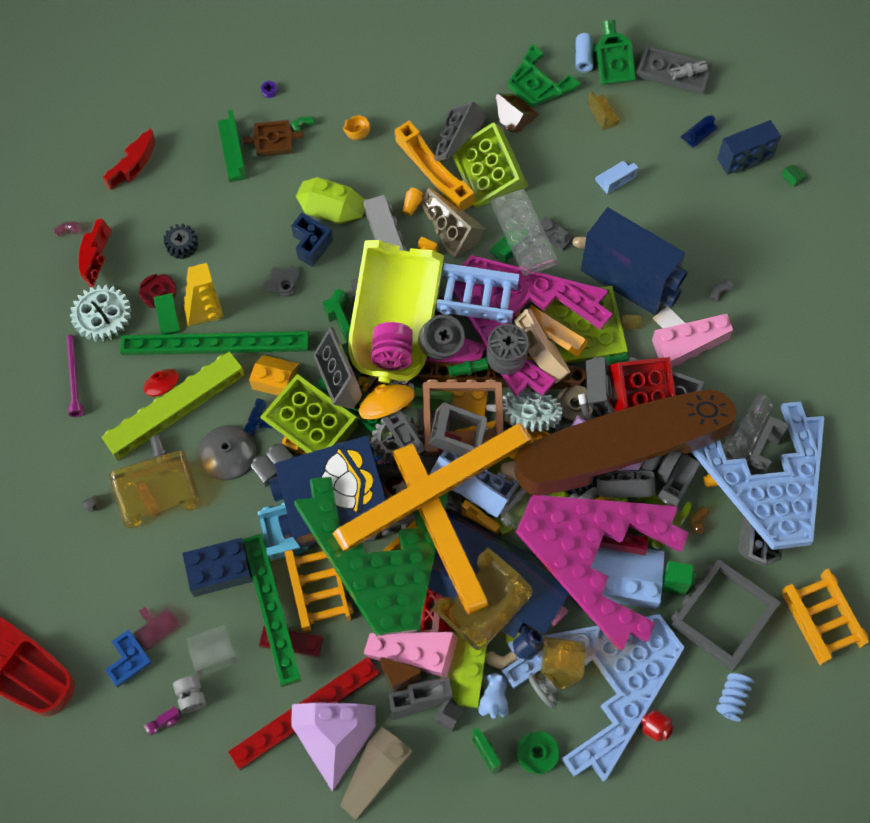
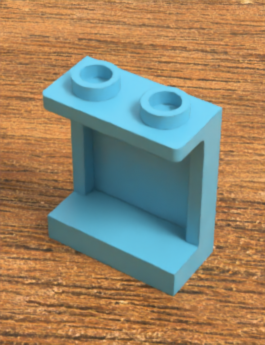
M285 503L277 507L267 506L258 511L266 551L270 561L285 558V551L292 550L294 555L308 552V546L300 548L293 537L284 539L278 516L287 514Z

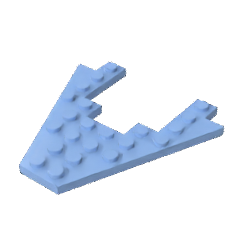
M801 401L783 403L780 407L797 452L782 454L780 457L784 472L751 475L745 458L726 460L720 440L692 452L772 550L809 546L812 544L814 537L824 416L807 418Z
M660 614L646 617L655 622L647 642L629 634L625 648L619 650L598 626L542 636L543 649L532 660H524L516 656L517 661L502 670L504 677L511 687L515 689L529 679L530 673L537 674L562 656H565L575 672L593 661L613 688L616 695L600 706L612 724L562 758L574 777L592 766L603 782L607 779L682 653L684 646ZM512 641L508 643V647L514 653Z

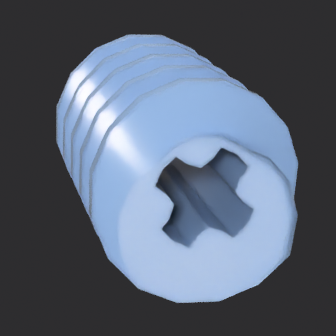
M731 673L727 676L728 681L724 685L726 689H723V697H720V704L717 705L716 709L724 717L740 722L741 719L736 714L744 713L739 706H746L742 698L748 699L749 696L744 691H751L752 688L747 683L753 684L754 681L745 675Z

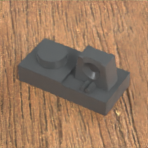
M547 216L534 228L535 233L561 251L574 239L572 234Z

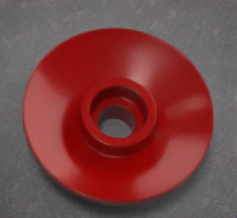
M163 369L155 372L146 380L143 390L150 397L163 395L175 387L179 380V375L174 369Z

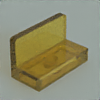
M593 91L589 92L587 104L601 128L606 130L618 125L619 119L604 94L596 97Z

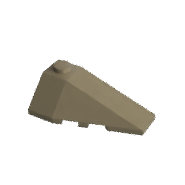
M428 188L421 201V205L428 219L432 220L436 228V234L440 235L444 249L454 258H458L479 243L486 229L474 218L431 188Z
M381 727L367 743L340 806L357 820L411 759L413 751L395 735Z

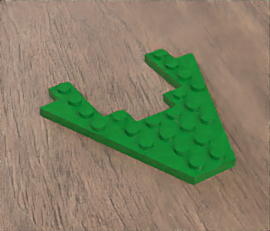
M311 478L312 498L295 500V507L376 636L416 632L419 629L436 552L435 544L418 510L414 512L417 528L401 529L398 531L401 550L364 553L362 542L344 552L333 535V532L340 528L332 478ZM449 492L439 497L444 510Z

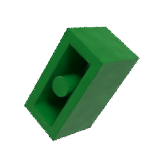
M668 561L663 572L662 592L685 596L687 591L691 590L692 584L695 583L696 572H693V565Z

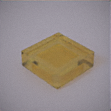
M622 315L621 325L623 330H639L641 324L640 315Z

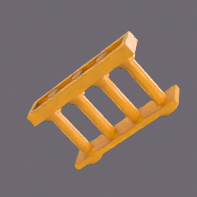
M292 550L285 551L303 632L312 631L310 624H314V621L345 614L347 621H351L350 614H353L351 601H346L342 581L334 568L304 576L303 574H298V567H301L302 564L327 558L325 553L320 551L298 557V555L294 556ZM332 576L337 578L338 587L311 594L303 593L302 586H305V583ZM341 594L343 606L316 613L307 612L306 605H309V602Z
M829 568L820 575L822 580L799 590L795 589L793 584L786 586L781 592L820 666L832 659L831 655L834 651L857 642L859 648H862L869 642L867 632L860 627L837 585L838 580L836 576L830 572ZM827 587L832 598L809 608L804 606L802 597ZM835 605L837 606L842 615L841 617L820 626L814 625L811 619L812 615ZM847 624L852 635L829 645L825 644L821 638L823 633Z

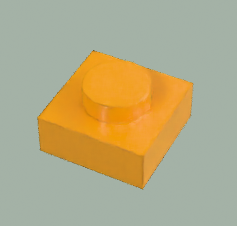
M421 236L418 241V249L438 252V244Z

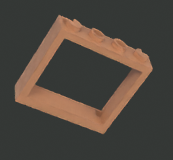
M427 380V382H423V444L426 452L423 453L424 456H440L442 454L437 451V447L428 445L430 440V391H495L496 436L503 432L502 382H496V380H485V382H477V380H466L465 382H458L457 380H447L446 382Z

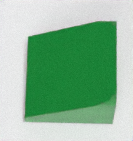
M795 164L783 169L781 175L793 187L807 177Z

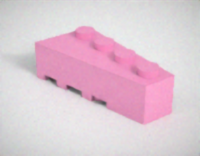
M723 314L655 330L652 342L658 358L670 357L671 367H674L728 341L733 328L728 315Z
M453 632L400 633L376 636L374 633H370L364 654L373 660L380 661V658L384 657L419 668L421 672L447 677L458 637Z

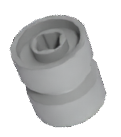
M187 676L173 683L175 695L180 697L177 702L181 713L193 712L207 705L204 693L200 692L202 686L199 676Z

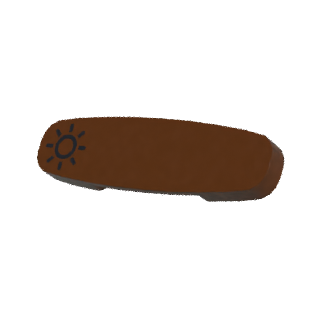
M709 389L663 398L612 412L560 430L521 447L515 456V477L524 491L534 495H545L584 487L591 484L595 475L638 464L676 450L682 453H691L730 435L734 429L737 410L730 398L724 393Z

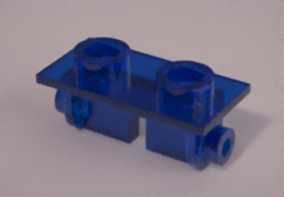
M713 115L704 117L685 132L681 138L694 148L718 129L714 124L715 117Z

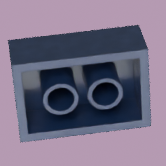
M771 120L723 138L717 159L727 175L738 173L746 167H753L761 161L772 159L781 135Z
M242 538L182 553L189 588L194 597L253 582Z

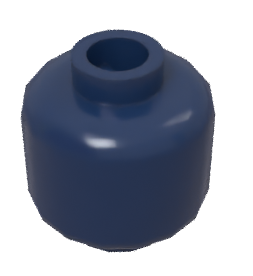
M524 629L513 640L515 655L520 659L532 660L543 649L541 634L533 629Z

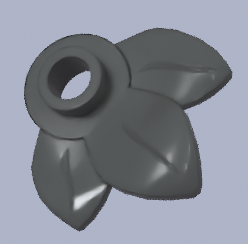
M292 265L286 272L273 267L271 270V280L264 282L265 288L270 292H279L282 296H291L296 290L295 283L299 279L296 267Z

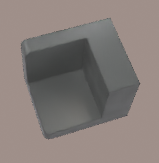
M451 699L441 705L434 717V722L453 733L464 713V709L452 703Z

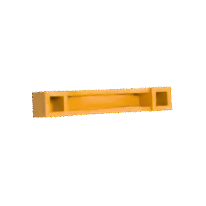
M410 121L395 129V138L398 145L449 202L462 211L474 204V192L464 181L454 177L439 161L434 160V154L422 139L420 132Z

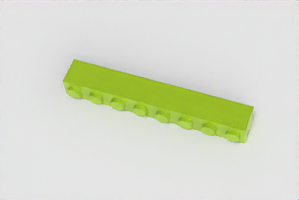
M230 351L222 354L216 361L210 365H205L201 371L195 375H190L183 383L178 386L176 385L165 395L157 397L147 407L140 408L132 417L124 419L114 429L106 431L101 438L117 461H119L150 440L152 436L159 434L245 376L243 368Z

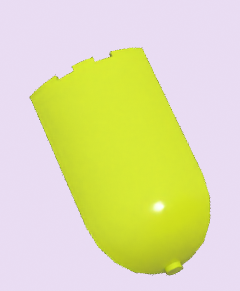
M367 240L364 243L349 332L348 352L352 364L361 373L377 377L379 382L390 383V380L409 381L419 374L427 358L420 349L418 336L423 325L433 318L435 314L444 255L434 250L410 248V252L399 250L400 246L381 240ZM398 322L412 329L413 344L411 346L412 362L410 366L402 370L390 371L383 370L372 364V334L374 327L378 324Z

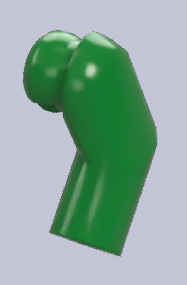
M313 116L297 118L290 125L292 132L301 131L300 126L314 125Z

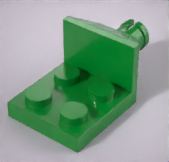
M609 20L603 21V36L593 48V53H597L600 85L635 81L631 41L622 33H617L616 20H611V22Z

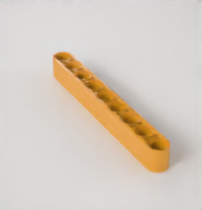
M412 443L393 451L394 459L407 487L428 476ZM438 497L418 510L467 614H471L487 607L488 602Z

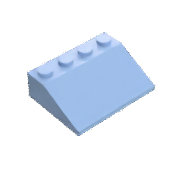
M599 547L591 568L608 576L602 595L616 603L657 610L662 592L664 551L647 548L646 556Z

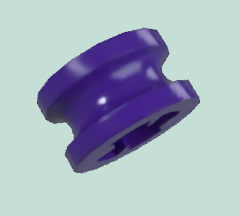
M266 81L261 85L263 96L266 98L276 96L277 87L274 82Z

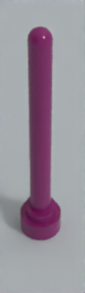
M69 334L66 337L71 391L68 415L70 417H80L84 415V406L79 402L74 336Z

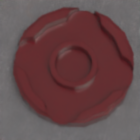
M152 274L146 277L140 284L139 296L143 303L150 308L156 309L154 297L172 293L175 299L177 293L175 283L165 274Z

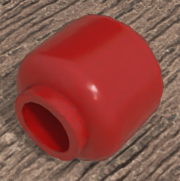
M654 710L650 714L646 713L641 720L643 733L657 742L668 740L674 730L672 719L658 710Z

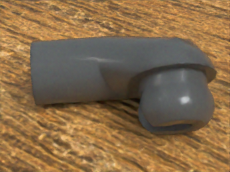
M725 279L715 284L709 299L717 302L722 291L729 292L733 290V283Z

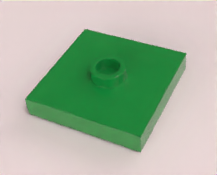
M477 727L472 730L471 740L491 773L495 775L500 771L501 763L495 755L496 750L490 741L487 742L480 728Z

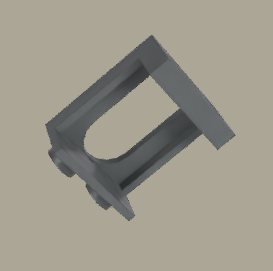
M772 416L769 417L748 460L747 465L750 474H765L771 460L760 456L766 440L778 445L788 427L787 423Z

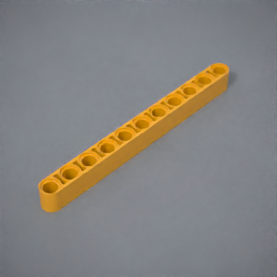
M518 423L341 526L333 532V535L343 551H348L515 453L521 447L528 445L533 439L523 424Z

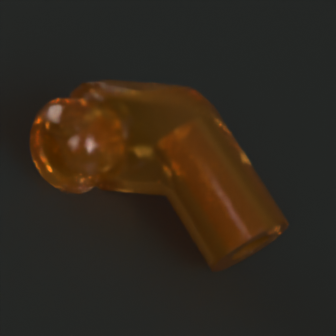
M701 506L690 517L691 530L695 534H702L705 531L702 519L709 514V511L704 506Z

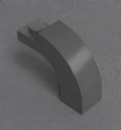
M692 453L682 454L668 482L661 490L658 499L664 503L677 507L701 464Z

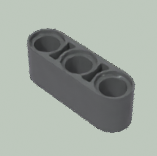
M611 471L597 475L598 494L601 497H649L656 492L655 475L652 471Z

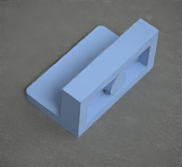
M622 161L598 175L596 181L609 194L636 178L638 167L635 163L628 166Z

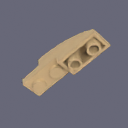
M526 309L514 322L528 336V353L538 366L554 378L555 383H558L570 373V370L554 342L547 339L532 310Z

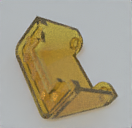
M184 451L172 452L109 473L110 484L125 528H136L140 526L144 516L181 506V508L190 511L202 505L191 464Z
M489 548L479 555L477 565L481 570L475 575L487 599L488 606L467 614L457 595L453 600L448 596L440 598L432 608L475 650L483 649L532 595V587L523 577Z

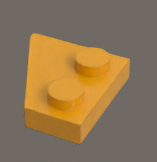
M464 501L461 515L495 534L499 533L500 525L495 519L488 517L469 501Z

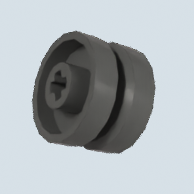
M445 314L434 316L419 331L418 342L420 349L431 359H447L458 352L464 344V329L460 322L452 316Z
M676 450L644 462L641 470L654 473L659 466L660 469L656 475L657 480L666 484L683 453Z

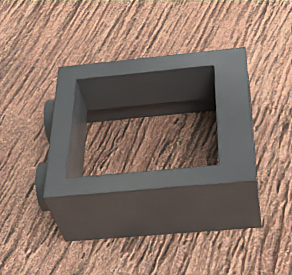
M594 357L592 360H586L588 404L598 416L615 412L608 365L610 364L605 357Z
M443 402L436 409L428 445L463 456L484 444L482 443L483 437L488 430V426H486L487 418ZM448 417L476 426L472 446L444 436Z

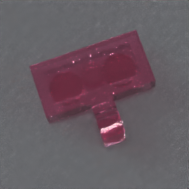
M143 607L139 610V613L147 624L134 634L144 648L149 650L177 629L180 624L168 608L154 618L148 609Z

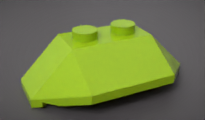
M319 177L303 181L296 194V198L305 214L332 223L342 224L356 219L359 220L365 214V199L351 187Z
M468 625L455 633L458 641L447 677H449L452 698L457 706L478 709L490 627Z

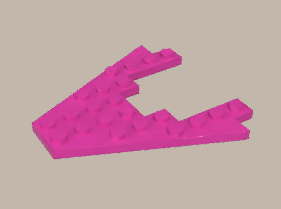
M473 255L461 265L519 274L517 290H511L508 310L513 311L512 319L528 301H531L545 311L555 298L600 330L612 318L613 314L599 304L608 294L606 289ZM455 281L453 294L459 303H463L466 282ZM474 284L470 304L482 305L484 285ZM492 287L489 307L500 309L503 288ZM467 316L486 349L488 348L490 333L496 327L508 324V322L499 323L495 320ZM528 359L519 372L509 375L501 374L516 398L527 385L544 396L555 383L554 378Z
M542 495L531 496L516 531L520 538L619 650L625 648L629 634L644 642L649 641L655 622L602 595L608 576L591 568L603 535L621 542L624 539L628 526L680 552L683 550L689 534L672 524L678 508L676 506Z

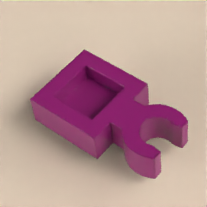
M174 706L159 715L156 720L146 724L145 728L150 735H153L163 727L171 728L178 724L182 715Z

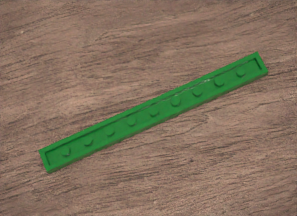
M308 331L121 335L120 353L121 355L228 353L229 351L230 353L308 351L309 333Z

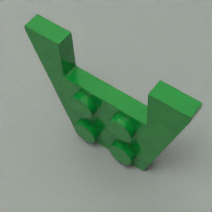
M534 44L529 47V51L524 55L520 66L517 67L508 82V88L532 108L577 90L581 84L570 74L556 84L537 69L534 64L543 58V52Z

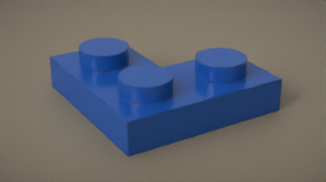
M129 629L111 641L122 658L105 669L117 688L152 664Z

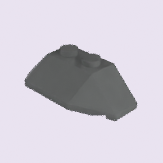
M743 516L738 552L746 559L763 566L780 561L783 549L772 550L746 517Z

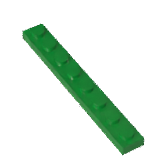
M262 533L244 538L243 543L280 685L285 687L301 682V676Z

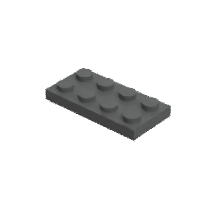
M646 45L636 77L703 95L713 63H705L708 67L707 72L673 80V76H671L672 68L685 66L686 63H698L702 60Z

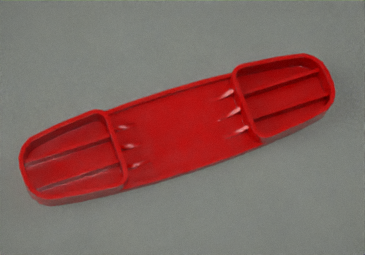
M0 617V696L42 717L53 716L59 713L69 702L75 691L73 675L34 640Z

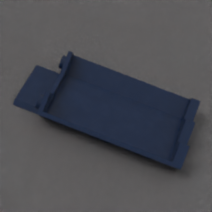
M454 510L447 515L488 602L487 607L472 614L514 639L528 625L545 635L567 599L569 592L539 558ZM436 549L428 588L464 609Z

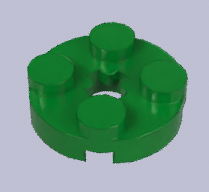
M530 732L519 741L516 757L520 766L526 772L541 776L550 772L557 764L559 758L558 745L555 739L546 732ZM534 748L536 750L541 748L543 757H533L534 752L532 750Z

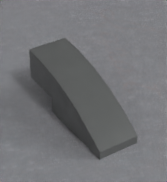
M449 677L408 685L407 690L388 693L393 720L425 711L453 697Z

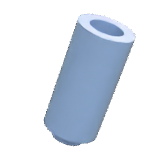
M582 33L576 37V69L580 72H589L593 69V37L588 33Z

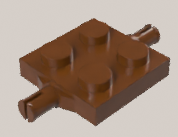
M289 120L254 123L255 131L253 136L243 137V144L254 143L257 157L292 153L293 139L303 138V132H292Z

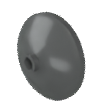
M224 425L211 430L201 441L198 452L200 464L205 472L220 480H233L246 474L251 469L250 465L257 454L256 444L252 436L245 429L234 425ZM225 445L229 446L226 450L222 449Z

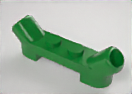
M337 289L334 290L331 299L322 301V305L329 322L337 320L346 341L341 346L351 365L352 361L348 352L349 325H351L348 314L344 315L343 313L349 301V296L344 290Z

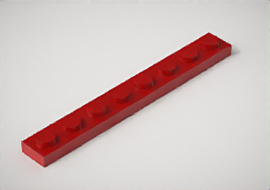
M366 657L298 704L339 703L379 676V672L371 660ZM292 708L228 751L239 770L295 733L291 726Z

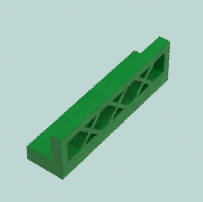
M230 109L227 110L229 118L218 120L217 122L229 182H234L247 178L233 110Z

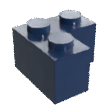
M301 212L291 225L293 237L300 240L296 247L297 257L313 267L332 243V229Z

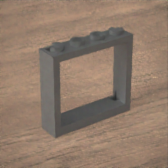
M718 559L715 564L711 562L705 573L707 576L705 579L700 578L693 587L696 589L694 594H688L682 602L685 605L681 611L677 609L671 617L673 620L671 628L732 671L776 610L780 601ZM717 572H720L767 605L733 656L682 621Z

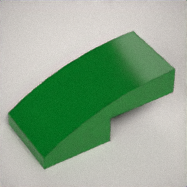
M173 294L154 297L161 334L180 332Z

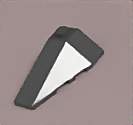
M474 101L449 109L443 121L445 129L440 133L442 141L437 145L434 160L448 159L483 126L487 114Z

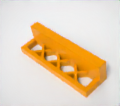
M531 305L529 309L532 310L546 337L576 357H579L588 341Z

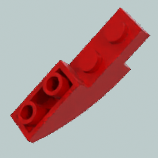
M149 128L137 140L129 144L124 150L126 157L105 173L103 179L110 190L114 189L124 179L130 183L144 168L152 154L156 141L152 129Z
M97 219L91 233L84 234L79 249V271L89 287H94L106 259L102 252L112 230L104 219Z

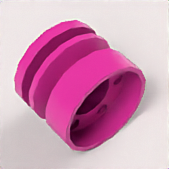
M385 322L374 327L372 334V364L383 370L390 371L402 370L410 366L412 362L411 346L413 344L412 329L398 322Z

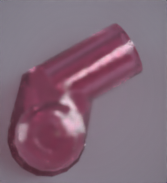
M69 221L58 225L53 231L58 237L68 230L76 234L81 228L76 221Z

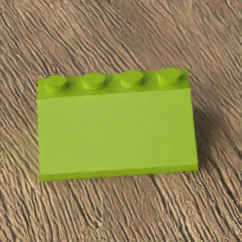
M495 122L471 136L452 154L463 181L474 192V207L476 208L513 196L528 187L503 129Z
M298 374L260 417L307 453L346 441L359 425L356 416L341 406L333 405L330 397Z

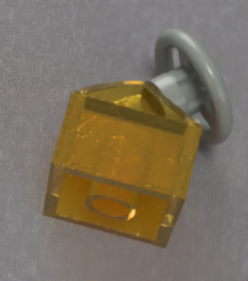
M544 637L541 673L546 678L542 680L537 674L530 673L529 680L539 697L550 708L555 709L557 707V701L552 693L569 687L583 678L586 659L585 642Z

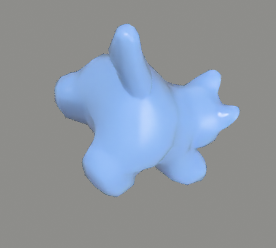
M493 673L482 678L484 695L478 706L479 713L482 716L490 713V716L495 719L498 714L501 717H505L509 712L508 702L505 697L508 681L502 675Z

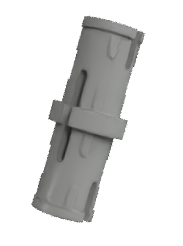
M706 61L693 64L686 63L685 66L672 68V79L675 80L685 76L692 77L693 74L707 72Z

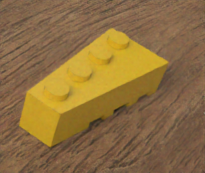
M203 263L188 267L186 296L184 297L185 305H183L188 327L223 318L221 304L208 264Z

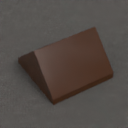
M384 657L380 658L382 672L392 692L407 690L408 685L421 682V669Z

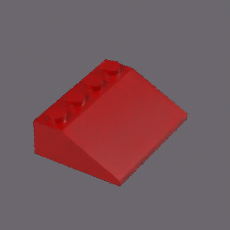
M670 357L608 365L615 412L651 401L676 396Z

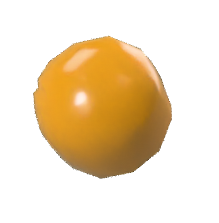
M361 115L353 116L345 121L343 130L349 139L362 140L366 138L370 131V122Z

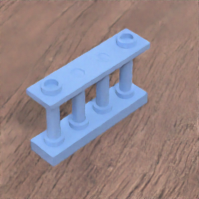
M444 263L443 279L448 281L444 300L437 299V312L446 315L456 314L495 320L499 323H512L513 311L508 310L511 290H517L519 274ZM455 281L466 282L463 303L452 301ZM474 284L485 286L481 306L470 304ZM492 287L504 289L500 309L489 307Z

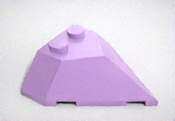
M353 703L292 704L291 726L332 792L376 726L375 705Z

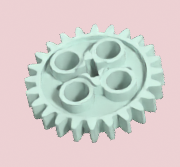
M105 284L104 288L101 289L100 285H97L96 290L90 287V292L83 290L84 296L77 295L79 301H73L76 307L70 308L72 314H70L71 323L75 326L76 332H79L81 337L86 335L87 340L93 337L94 341L97 342L98 338L101 337L104 342L107 336L112 340V334L119 336L117 331H125L123 325H129L126 319H131L130 312L132 310L130 302L127 300L126 295L122 294L120 289L116 291L114 286L109 289ZM92 302L96 303V305L98 306L100 311L105 315L106 319L110 322V324H107L101 314L97 312Z
M530 389L527 391L523 390L517 398L513 393L507 392V396L503 395L502 399L504 421H510L509 425L522 423L526 430L530 428L532 432H534V429H538L541 432L542 428L549 430V426L554 428L555 424L558 425L559 421H561V403H557V399H551L552 395L545 396L544 394L542 396L536 391L531 392Z

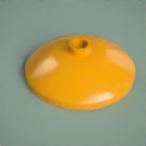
M379 385L361 403L359 414L364 419H376L390 415L408 405L413 400L415 393L411 387L406 385Z

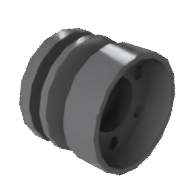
M503 324L496 327L490 333L487 362L494 371L503 375H509L519 372L524 367L529 347L528 336L525 331L513 324Z

